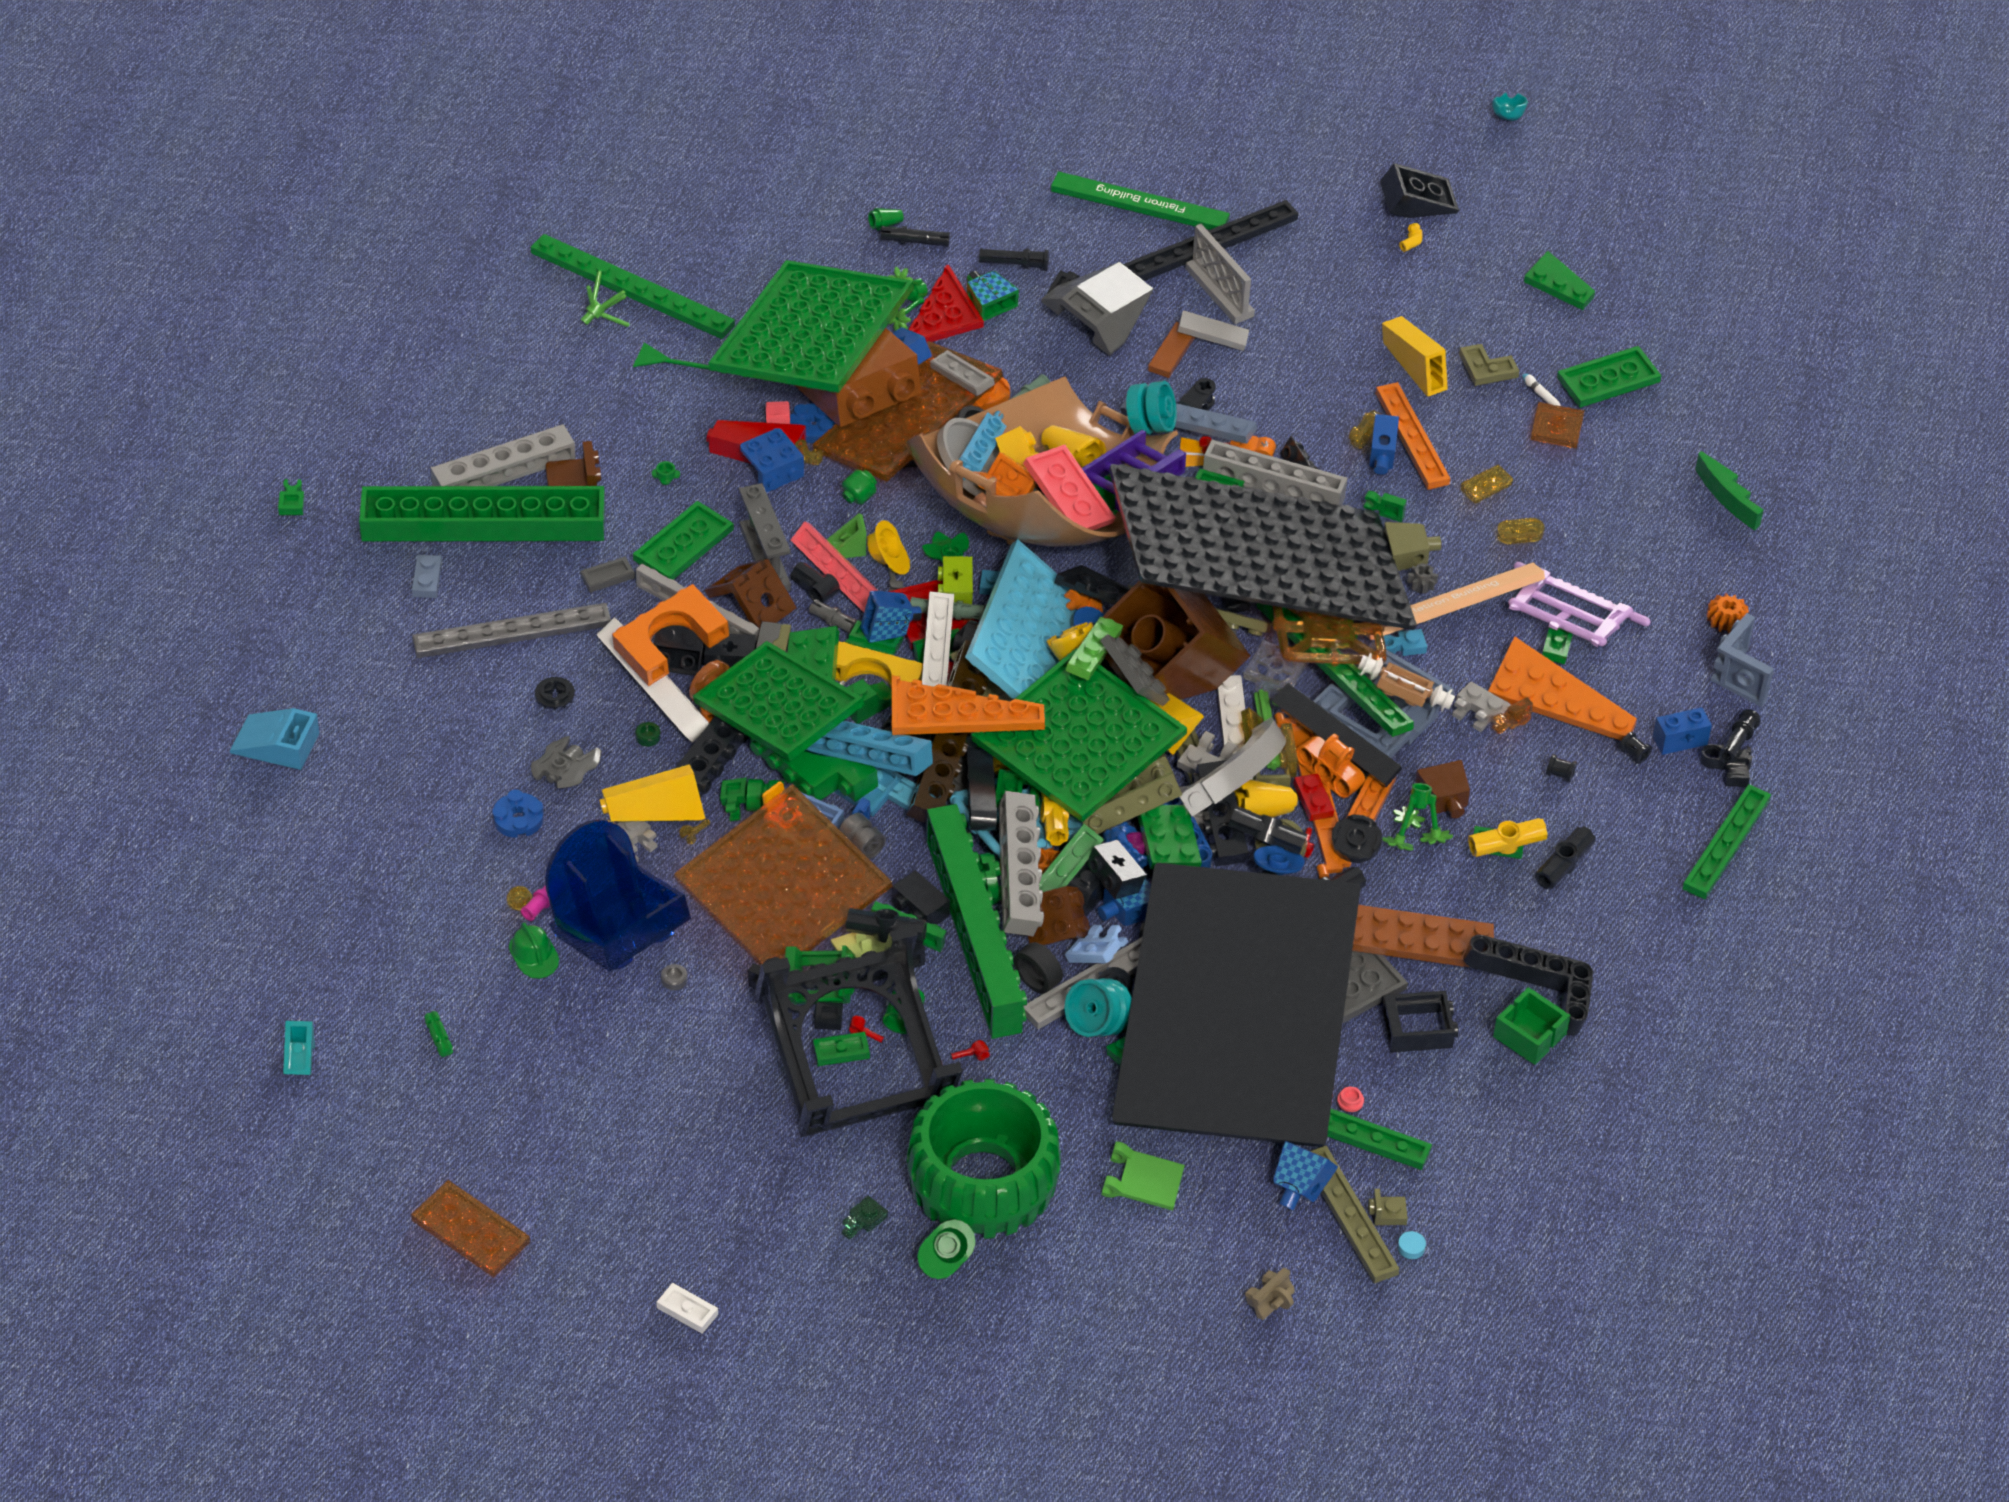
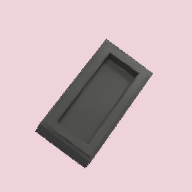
M626 557L580 571L581 578L590 593L635 578V572Z

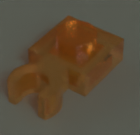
M1526 697L1509 706L1506 713H1499L1493 717L1496 724L1492 728L1500 734L1508 727L1512 730L1519 725H1525L1531 719L1533 702Z

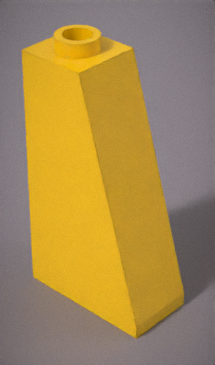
M1402 316L1383 322L1384 345L1423 393L1429 397L1448 390L1445 349Z
M690 764L602 789L603 799H599L603 814L608 813L611 821L705 819L696 779Z

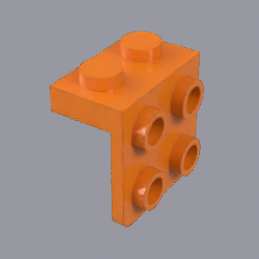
M999 452L988 473L975 472L987 479L995 477L997 479L996 495L999 496L1028 494L1033 492L1036 481L1029 471L1003 452Z

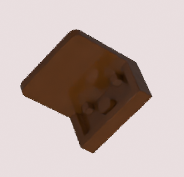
M592 441L582 442V459L549 461L546 463L548 486H597V482L601 481L600 467H595V465L599 464L598 450H593Z
M1064 886L1043 892L1040 911L1044 913L1043 924L1037 928L1034 936H1028L1029 943L1037 942L1046 946L1068 939L1078 940L1088 935L1090 925L1087 917L1084 915V897L1082 892L1079 891V887Z

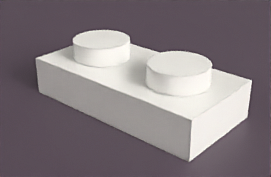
M674 1283L669 1286L657 1301V1309L702 1334L718 1315L717 1307Z

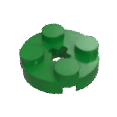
M978 854L980 859L979 870L984 871L987 885L985 888L987 891H991L993 904L1002 901V887L998 884L997 876L1001 875L998 860L995 861L994 854Z

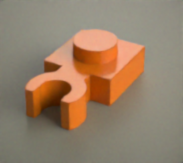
M1072 589L1064 594V597L1071 600L1066 604V607L1070 610H1078L1087 606L1094 607L1103 613L1102 602L1099 599L1083 593L1079 594Z

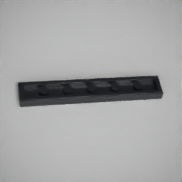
M1289 683L1272 700L1273 705L1315 736H1319L1326 741L1331 735L1337 734L1342 743L1347 747L1355 749L1350 762L1384 787H1387L1402 770L1401 765Z

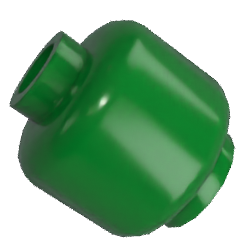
M855 470L842 482V489L844 491L842 496L850 504L854 502L862 505L876 493L877 481L869 471Z

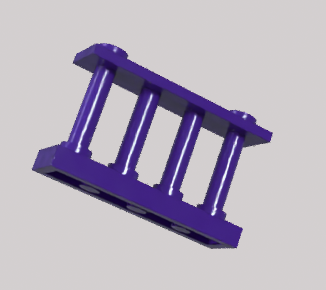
M1141 430L1082 467V470L1092 484L1115 495V509L1120 512L1113 483L1104 478L1110 474L1109 468L1111 464H1127L1133 468H1146L1154 472H1168L1180 476L1185 473L1186 452L1178 449L1166 456L1146 445V431ZM1143 454L1158 463L1150 466L1135 457Z

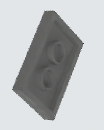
M1108 634L1101 640L1103 646L1138 694L1161 706H1164L1170 700L1164 692L1166 687L1160 680L1154 678L1152 675L1154 670L1148 663L1142 661L1140 658L1142 654L1133 644L1129 646L1120 637L1116 639Z

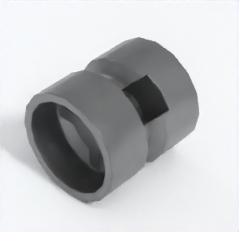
M855 813L841 824L838 836L862 860H870L883 849L886 837L876 827H872V823L862 813Z

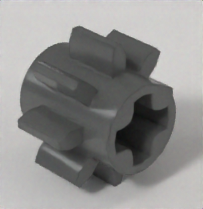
M1428 564L1412 566L1411 573H1408L1407 583H1412V590L1418 593H1427L1429 590H1434V586L1438 581V574L1433 573L1434 567Z

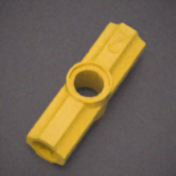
M1041 792L1040 821L1045 826L1046 840L1051 845L1060 846L1068 841L1069 812Z
M1540 818L1521 823L1504 821L1498 825L1497 829L1469 835L1468 843L1470 852L1475 857L1495 852L1512 854L1519 846L1547 840L1548 833L1544 820Z

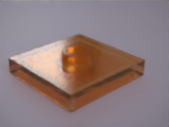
M1538 402L1530 440L1577 448L1585 410Z

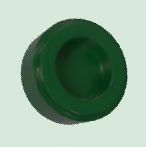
M641 723L635 730L636 741L642 746H654L661 739L660 728L655 723Z

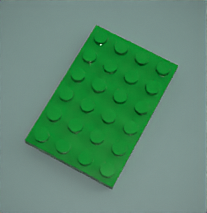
M768 641L764 642L693 695L695 704L788 761L793 760L865 705L863 697Z

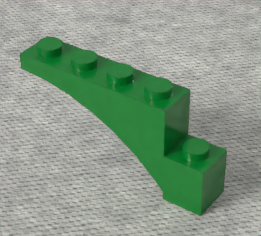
M751 738L750 747L754 754L764 758L773 770L779 771L789 784L795 785L801 793L813 796L820 801L839 788L844 796L848 795L856 802L878 787L877 769L871 765L836 757L816 755L805 751L793 760L788 761Z

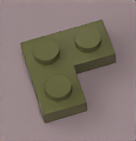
M1482 344L1460 348L1459 355L1475 386L1519 377V369L1512 355L1489 359Z

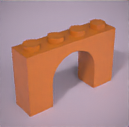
M694 584L679 590L671 598L658 603L650 611L640 614L635 620L619 627L612 633L614 649L648 686L669 674L667 658L651 642L652 637L660 629L672 625L687 627L695 632L709 648L729 636L728 621Z

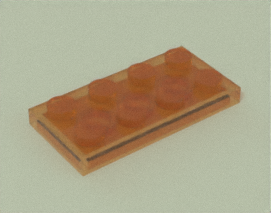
M449 1180L411 1214L414 1223L493 1278L530 1243L529 1235Z

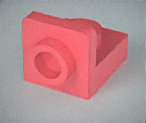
M766 402V423L790 424L789 402Z

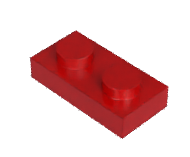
M1319 774L1294 777L1293 785L1309 821L1333 817L1335 810Z

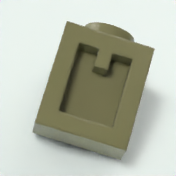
M1374 1189L1373 1198L1368 1199V1213L1373 1215L1374 1225H1407L1408 1217L1405 1197H1381L1380 1189Z

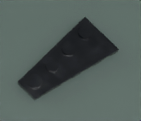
M1083 565L1058 573L1055 579L1056 584L1115 605L1131 589Z

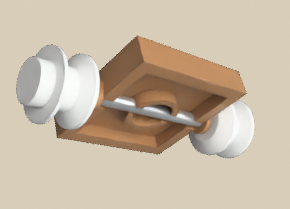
M1372 653L1368 657L1363 656L1358 667L1359 670H1362L1360 675L1368 673L1370 674V680L1377 678L1378 675L1381 676L1376 687L1380 688L1383 693L1390 696L1396 695L1403 698L1407 704L1420 707L1424 705L1427 697L1430 698L1431 696V707L1436 704L1440 705L1441 712H1443L1444 708L1450 709L1455 698L1451 694L1453 689L1445 692L1441 684L1433 692V681L1390 662L1386 668H1382V658L1380 657L1376 661L1372 659Z

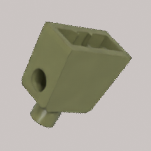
M1385 522L1384 534H1386L1392 558L1395 560L1398 571L1410 569L1412 566L1416 567L1419 564H1427L1429 552L1441 550L1440 536L1427 537L1424 525Z

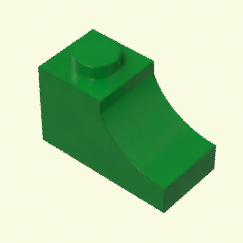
M861 679L846 687L863 697L865 705L849 716L856 724L892 706V690L883 681L868 685L864 679Z

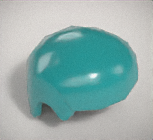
M1504 93L1500 97H1495L1492 102L1495 114L1501 119L1508 121L1519 119L1524 114L1528 105L1527 98L1519 93L1513 98L1508 97L1507 93Z

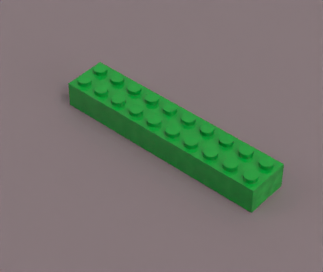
M362 486L359 519L361 541H604L605 488L604 486Z
M957 804L927 809L926 843L943 894L950 900V915L991 1038L1022 1033L1023 1022H1026L1024 1006H1027V997L1024 990L1020 991V976L1018 970H1013L1011 950H1006V935L1004 930L999 929L1000 919L998 911H993L992 893L990 890L986 891V876L984 871L979 870V855L977 851L973 852L972 850L973 838L970 832H966L967 822L965 814H960Z

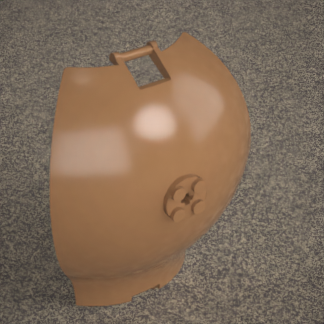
M1066 376L966 418L980 424L987 412L994 415L996 411H1001L1000 414L1003 413L1004 415L1001 421L1007 426L1003 434L1021 426L1027 432L1030 431L1036 441V444L1033 445L1034 449L1043 446L1041 444V435L1046 428L1052 425L1099 438L1105 443L1106 452L1135 435L1130 427L1128 416L1107 407L1106 403L1098 401L1093 414L1077 397ZM1101 414L1127 426L1123 434L1115 433L1098 424ZM939 430L924 436L921 433L905 442L924 477L953 508L968 519L986 528V532L989 535L1006 539L1009 545L1018 539L1024 543L1050 547L1081 546L1098 543L1126 533L1122 515L1119 511L1115 515L1116 518L1112 524L1091 530L1063 515L1040 491L1018 496L996 495L997 479L995 477L987 479L963 467V461L961 460L953 461L948 471L938 450L937 436ZM1175 430L1166 434L1146 436V445L1164 454L1166 446L1178 435V432ZM1143 454L1135 457L1150 466L1158 463ZM963 478L986 490L987 507L973 501L976 496L963 488Z

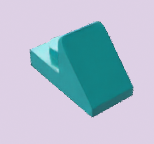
M312 1021L285 1022L283 1074H312V1050L315 1048Z

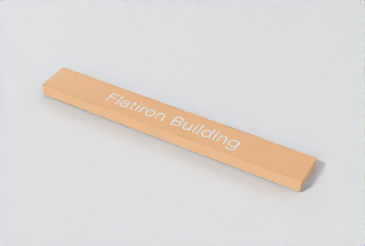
M1530 563L1410 606L1416 623L1419 624L1544 580L1545 574L1535 563ZM1369 622L1359 623L1360 631L1370 640L1404 629Z

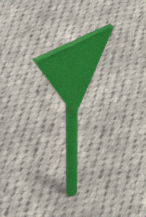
M645 342L633 364V367L666 362L709 370V365L670 359Z

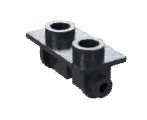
M1290 436L1280 453L1283 459L1318 469L1312 461H1308L1310 457L1305 451L1303 444L1296 442Z

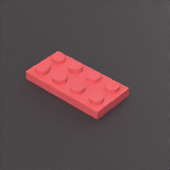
M1066 445L1025 459L1024 466L1049 502L1063 515L1091 530L1099 529L1114 522L1115 515Z

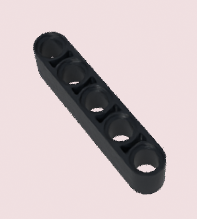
M968 747L966 750V779L970 830L996 831L997 808L993 756L981 747Z

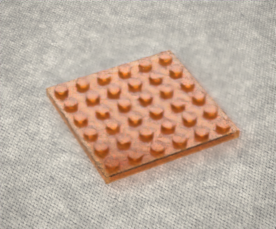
M793 784L674 873L676 881L760 965L769 958H785L786 947L796 946L800 951H811L846 923L850 908L863 910L893 887L892 881Z

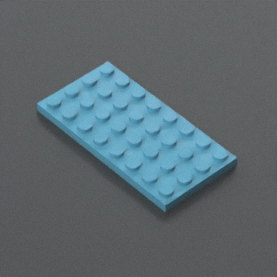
M1018 539L1010 546L965 656L973 666L983 672L991 682L998 685L1012 699L1019 696L1059 663V660L1048 647L1046 641L1056 635L1057 639L1061 638L1062 631L1074 627L1073 617L1077 609L1070 610L1066 607V604L1071 600L1064 597V594L1070 588L1056 584L1057 573Z

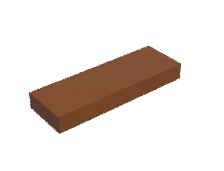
M1176 322L1149 363L1148 371L1170 378L1195 337L1177 332L1179 322Z

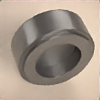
M678 964L666 966L661 972L662 985L669 990L682 989L687 984L686 969Z

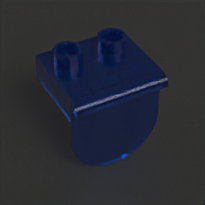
M596 819L578 825L564 836L550 857L546 870L545 886L554 916V921L549 924L552 931L560 940L609 972L626 967L632 962L633 956L653 943H660L669 939L676 928L691 919L685 894L637 864L628 834L622 827L612 821Z

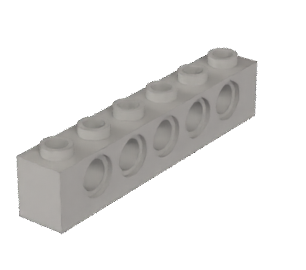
M564 424L431 467L432 485L496 486L545 470L546 463L549 461L576 459L575 442Z
M1211 440L1204 455V470L1245 481V488L1261 489L1264 492L1275 494L1283 493L1297 498L1305 497L1319 502L1327 501L1341 506L1345 499L1347 477Z
M1005 791L998 805L1003 930L1005 933L1034 936L1037 928L1042 926L1044 913L1040 911L1043 891L1039 890L1042 870L1038 868L1041 849L1037 847L1040 827L1036 826L1039 806L1035 804V795Z

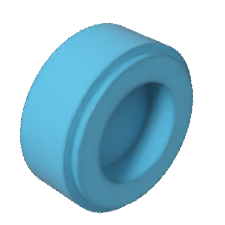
M1409 1231L1400 1236L1398 1251L1403 1257L1417 1259L1424 1254L1426 1241L1421 1234Z

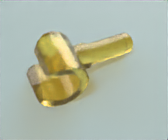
M706 819L695 827L690 825L681 827L680 837L684 838L688 835L686 837L687 843H695L696 834L710 825V820Z

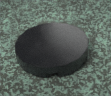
M1353 814L1347 816L1342 821L1339 820L1332 830L1331 844L1334 852L1348 862L1361 863L1369 861L1377 855L1381 848V830H1379L1377 823L1373 819L1364 815Z

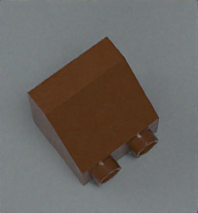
M1139 580L1103 616V618L1112 619L1116 623L1123 625L1119 637L1127 645L1133 644L1139 649L1142 654L1140 656L1142 661L1148 663L1154 670L1152 674L1154 678L1160 680L1166 687L1164 692L1166 694L1170 693L1178 699H1185L1216 690L1251 656L1208 597L1203 593L1145 584ZM1107 653L1105 659L1123 682L1133 688L1111 655Z

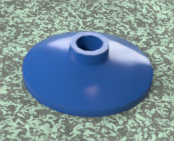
M1264 846L1254 852L1256 864L1277 875L1296 873L1302 870L1305 864V860L1301 855L1294 854L1278 846Z

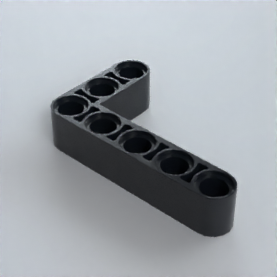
M1475 935L1471 938L1463 956L1464 962L1469 967L1561 991L1560 1008L1570 1014L1566 1035L1574 1036L1580 1033L1589 1013L1593 969L1588 963L1485 935Z

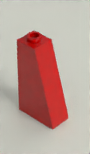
M717 420L713 429H709L706 441L709 442V453L751 464L740 450L741 443L779 428L801 452L806 443V426L801 424Z

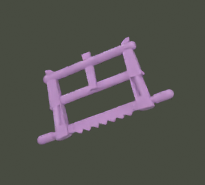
M1516 562L1514 564V569L1524 566L1526 564ZM1542 569L1545 574L1544 580L1522 587L1516 598H1511L1508 601L1509 609L1522 611L1549 623L1548 627L1555 630H1558V628L1590 641L1596 647L1598 645H1606V639L1620 628L1619 625L1627 618L1642 626H1649L1651 623L1648 617L1633 612L1632 607L1622 603L1618 605L1612 604L1611 600H1604L1603 597H1598L1595 593H1588L1587 590L1579 589L1578 586H1571V583L1563 582L1562 579L1551 577L1550 572ZM1545 584H1550L1611 611V613L1604 620L1540 592V589ZM1534 598L1562 612L1555 616L1528 603ZM1573 615L1599 628L1594 633L1566 620Z

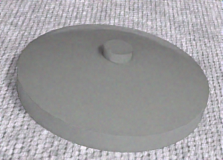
M954 418L949 420L939 430L937 436L938 450L948 471L951 463L960 458L979 426L978 423L965 418ZM997 444L980 472L988 473L1000 452ZM967 479L963 480V488L974 496L981 492L986 494V490L980 488L975 483Z

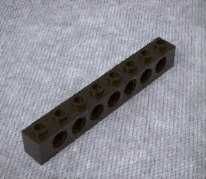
M965 640L958 651L947 686L976 691V695L982 696L988 684L987 681H984L986 675L965 658L971 641ZM972 732L954 733L955 735L951 733L931 735L933 764L919 774L906 816L927 824V809L948 806L946 805L947 798H951L955 789V784H952L953 778H957L962 764L959 763L960 756L963 757L968 748V743L965 740Z

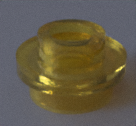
M513 887L507 895V904L511 909L520 911L532 899V894L526 887Z

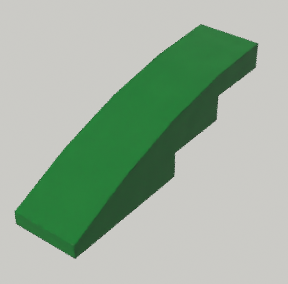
M1700 451L1695 470L1705 486L1727 510L1755 531L1760 527L1764 509L1749 500L1751 492L1737 483L1738 475Z

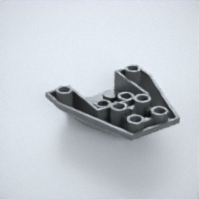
M1117 262L1056 286L1042 298L1041 302L1057 315L1065 309L1070 311L1095 331L1092 343L1111 356L1125 344L1148 302L1153 288L1121 262Z

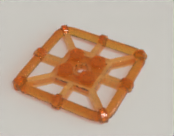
M1272 606L1274 615L1273 629L1277 632L1282 659L1287 662L1330 663L1331 666H1338V664H1360L1363 656L1368 657L1370 653H1372V659L1377 661L1381 657L1383 663L1386 662L1387 651L1383 635L1384 625L1353 623L1352 619L1289 608L1287 609L1301 617V621H1287L1284 618L1282 607ZM1286 632L1304 633L1305 639L1290 647ZM1355 635H1373L1376 651L1356 639ZM1310 647L1328 648V653L1303 652ZM1336 648H1350L1358 654H1339Z

